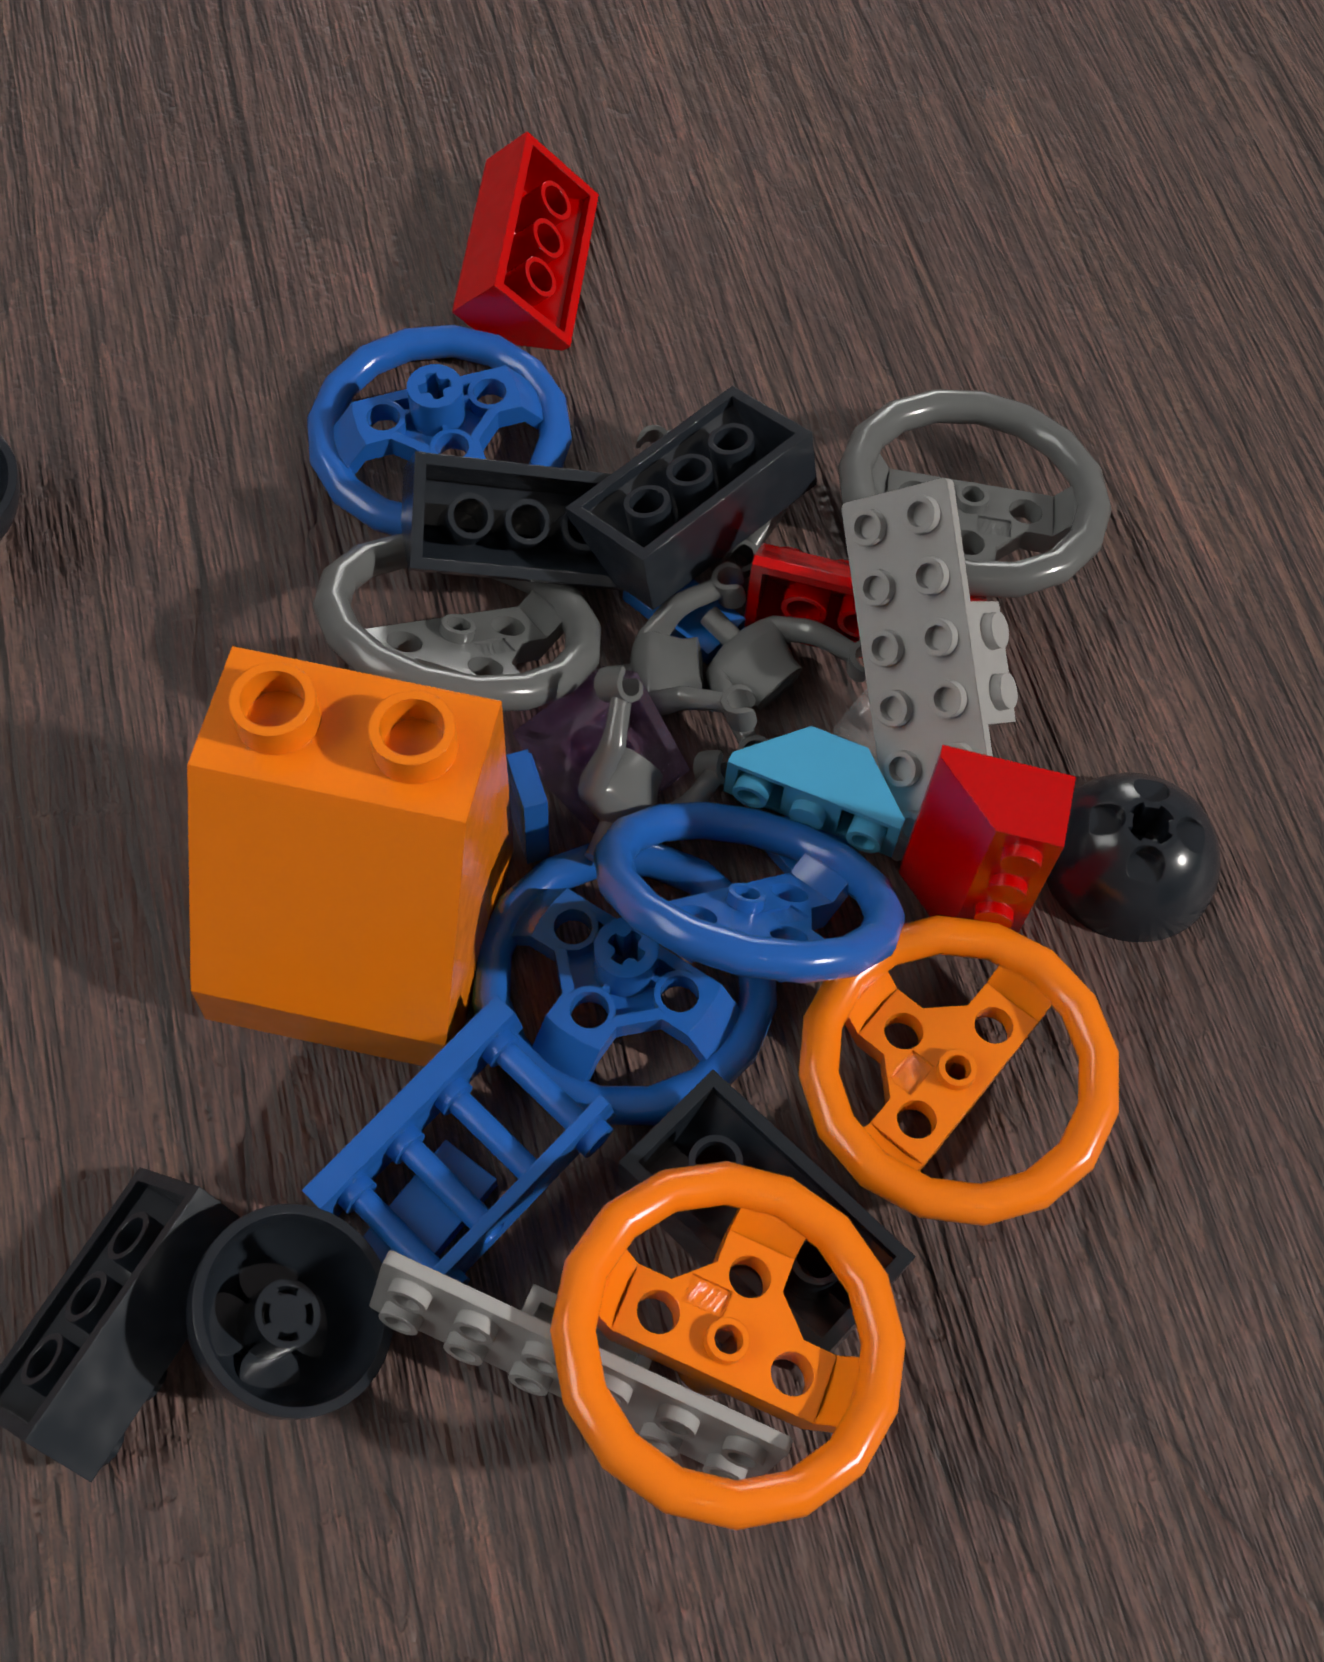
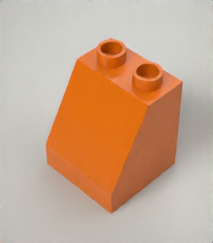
M232 646L187 764L191 993L204 1018L207 1020L425 1067L465 1025L472 1000L473 979L481 944L490 916L501 896L514 850L502 701Z

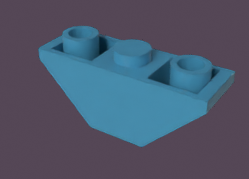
M809 726L734 751L727 762L723 791L732 794L742 804L752 808L765 807L788 816L791 820L846 839L851 846L867 853L879 852L892 857L905 818L868 747Z

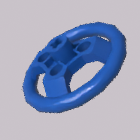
M458 325L404 328L360 346L324 379L307 417L309 461L334 504L375 531L391 535L402 534V503L388 500L356 477L355 474L365 461L392 454L409 461L415 451L441 454L449 449L464 451L466 454L463 457L486 459L483 451L498 428L526 422L538 429L539 439L529 464L563 468L572 443L567 400L540 360L500 335ZM455 358L492 368L460 376L454 369L445 365H425L410 375L407 381V389L351 402L352 398L377 375L411 361ZM486 395H497L503 398V400L496 404H484L478 401V399ZM383 420L397 423L395 427L389 430H376L372 428L375 423Z
M711 802L653 805L618 818L613 822L593 851L599 891L631 928L690 963L698 962L742 977L775 980L779 983H810L855 977L893 954L905 922V913L889 879L855 849L807 824L759 809ZM705 839L749 845L794 859L798 862L790 873L747 883H734L726 888L667 901L658 896L637 874L634 859L640 851L662 842ZM848 895L857 901L864 916L861 927L842 937L827 939L813 931L823 928Z
M587 843L541 860L499 897L490 916L477 960L473 979L472 1007L475 1014H477L497 995L517 1015L510 998L512 955L517 945L531 946L553 960L556 964L561 996L545 1016L534 1043L526 1038L522 1029L516 1035L519 1038L517 1046L584 1110L601 1094L611 1104L616 1115L609 1125H657L712 1069L731 1085L756 1061L777 1009L776 981L738 976L739 1001L736 1004L721 983L661 947L659 943L631 928L623 918L616 919L570 890L597 879L594 862L588 860L584 855L589 845ZM662 843L640 851L634 859L636 872L640 877H648L687 892L691 896L726 888L733 884L709 861ZM579 921L590 929L591 934L581 943L567 944L561 941L555 932L565 922ZM684 987L695 995L697 1003L688 1011L676 1012L663 1004L661 996L669 988ZM593 1002L601 1005L606 1010L608 1017L598 1027L584 1028L574 1022L571 1014L578 1005ZM661 1029L688 1046L700 1061L688 1071L649 1086H601L590 1081L599 1060L615 1038Z

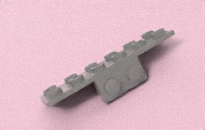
M946 478L846 502L841 508L878 767L905 818L892 855L895 861H900L903 858L942 745L993 756L989 726L1016 722L1014 707L1017 704L1018 692L1015 680L1008 670L1005 649L1009 640L1008 624L1004 615L1000 612L999 601L970 600L954 483L951 479Z
M388 1251L382 1263L369 1305L372 1309L380 1312L379 1319L385 1325L406 1335H417L418 1331L440 1340L444 1342L443 1348L449 1355L464 1363L479 1366L484 1361L509 1373V1381L523 1391L538 1396H545L550 1392L562 1398L550 1334L557 1294L533 1284L522 1309L519 1310L395 1251ZM598 1327L596 1328L606 1386L635 1432L665 1455L673 1457L681 1453L704 1464V1473L739 1480L766 1474L789 1454L793 1438L649 1371L651 1359L608 1340Z

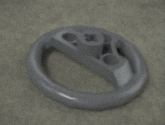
M932 389L889 401L854 428L838 465L842 503L844 504L943 478L890 469L880 454V451L903 432L935 423L977 424L1015 436L1048 457L1070 484L1069 488L1055 496L951 479L955 489L970 597L1019 598L1067 582L1100 551L1112 510L1101 467L1072 431L1031 405L986 391ZM1013 517L1025 518L1029 520L1031 524L1019 522ZM1017 549L1042 553L1017 562H997V560Z
M403 534L357 544L327 566L322 572L312 605L314 615L327 645L355 671L502 701L503 712L528 711L567 697L584 682L599 664L601 625L581 591L569 585L495 579L527 593L528 596L517 607L462 615L448 614L442 618L364 629L351 607L354 592L372 577L408 568ZM565 632V649L551 663L522 673L515 668L518 663L540 660Z

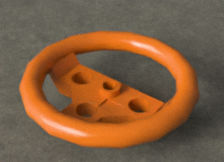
M941 915L904 923L896 949L891 956L855 977L823 981L803 1016L798 1076L818 1137L861 1187L918 1218L986 1226L1048 1208L1094 1169L1119 1113V1051L1095 994L1053 950L998 923ZM939 954L983 959L998 966L987 983L968 1005L922 1008L901 992L888 972L896 965ZM1052 1006L1061 1016L1079 1060L1078 1104L1060 1142L1026 1171L981 1184L931 1178L920 1172L961 1120L971 1112L978 1099L1032 1034ZM985 1017L999 1021L1006 1029L1007 1040L997 1044L983 1040L976 1032L975 1021ZM894 1023L905 1024L915 1031L918 1037V1045L911 1049L896 1048L887 1040L884 1029ZM844 1024L856 1045L877 1061L881 1068L885 1105L865 1127L853 1115L839 1074L841 1038ZM904 1110H917L923 1113L930 1121L931 1134L920 1139L907 1136L898 1126L897 1115Z
M730 1161L665 1169L603 1205L565 1259L550 1327L563 1405L601 1467L662 1513L732 1530L747 1529L807 1517L864 1474L898 1413L906 1341L888 1274L848 1216L789 1176ZM723 1205L738 1209L720 1243L713 1263L671 1279L639 1264L627 1250L635 1237L675 1212ZM805 1240L819 1250L848 1292L861 1344L859 1357L835 1355L805 1341L802 1337L783 1290L793 1262ZM734 1265H747L753 1268L762 1280L763 1290L761 1296L746 1298L738 1294L730 1283V1267ZM645 1299H657L663 1302L672 1314L673 1325L671 1331L656 1334L646 1330L641 1325L637 1316L638 1303ZM598 1327L608 1340L677 1371L684 1384L696 1393L707 1396L725 1393L800 1429L833 1433L829 1441L787 1471L733 1480L683 1468L635 1432L606 1386L596 1328ZM715 1340L722 1343L721 1350L717 1348ZM784 1359L798 1366L804 1377V1389L801 1395L788 1396L776 1388L771 1377L773 1361Z

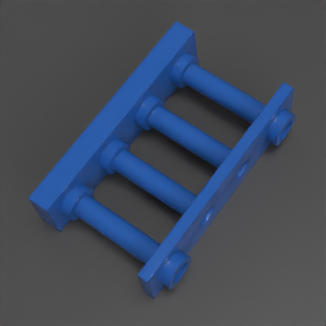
M495 995L302 1191L318 1208L330 1212L337 1217L343 1211L347 1214L355 1211L393 1251L468 1285L470 1279L465 1273L579 1154L585 1158L590 1157L607 1141L613 1132V1128L609 1123L616 1115L611 1104L601 1094L584 1110L517 1046L519 1038L516 1035L524 1027L515 1012ZM488 1064L492 1068L499 1065L565 1129L538 1159L470 1094L473 1087L469 1083ZM440 1112L444 1116L452 1113L518 1178L490 1209L423 1143L425 1134L422 1131ZM392 1161L395 1164L404 1162L470 1229L442 1259L374 1192L377 1184L373 1180Z

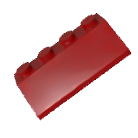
M528 131L486 159L452 313L473 329L500 335L515 345L564 351L571 347L599 194Z
M763 543L754 555L744 617L746 619L745 627L772 615L806 618L818 621L854 642L859 641L860 635L849 561L843 559L833 560L804 553L794 547H779ZM970 597V600L987 601V597Z
M942 745L899 868V874L929 916L941 915L997 923L1019 933L1064 848L1076 776Z

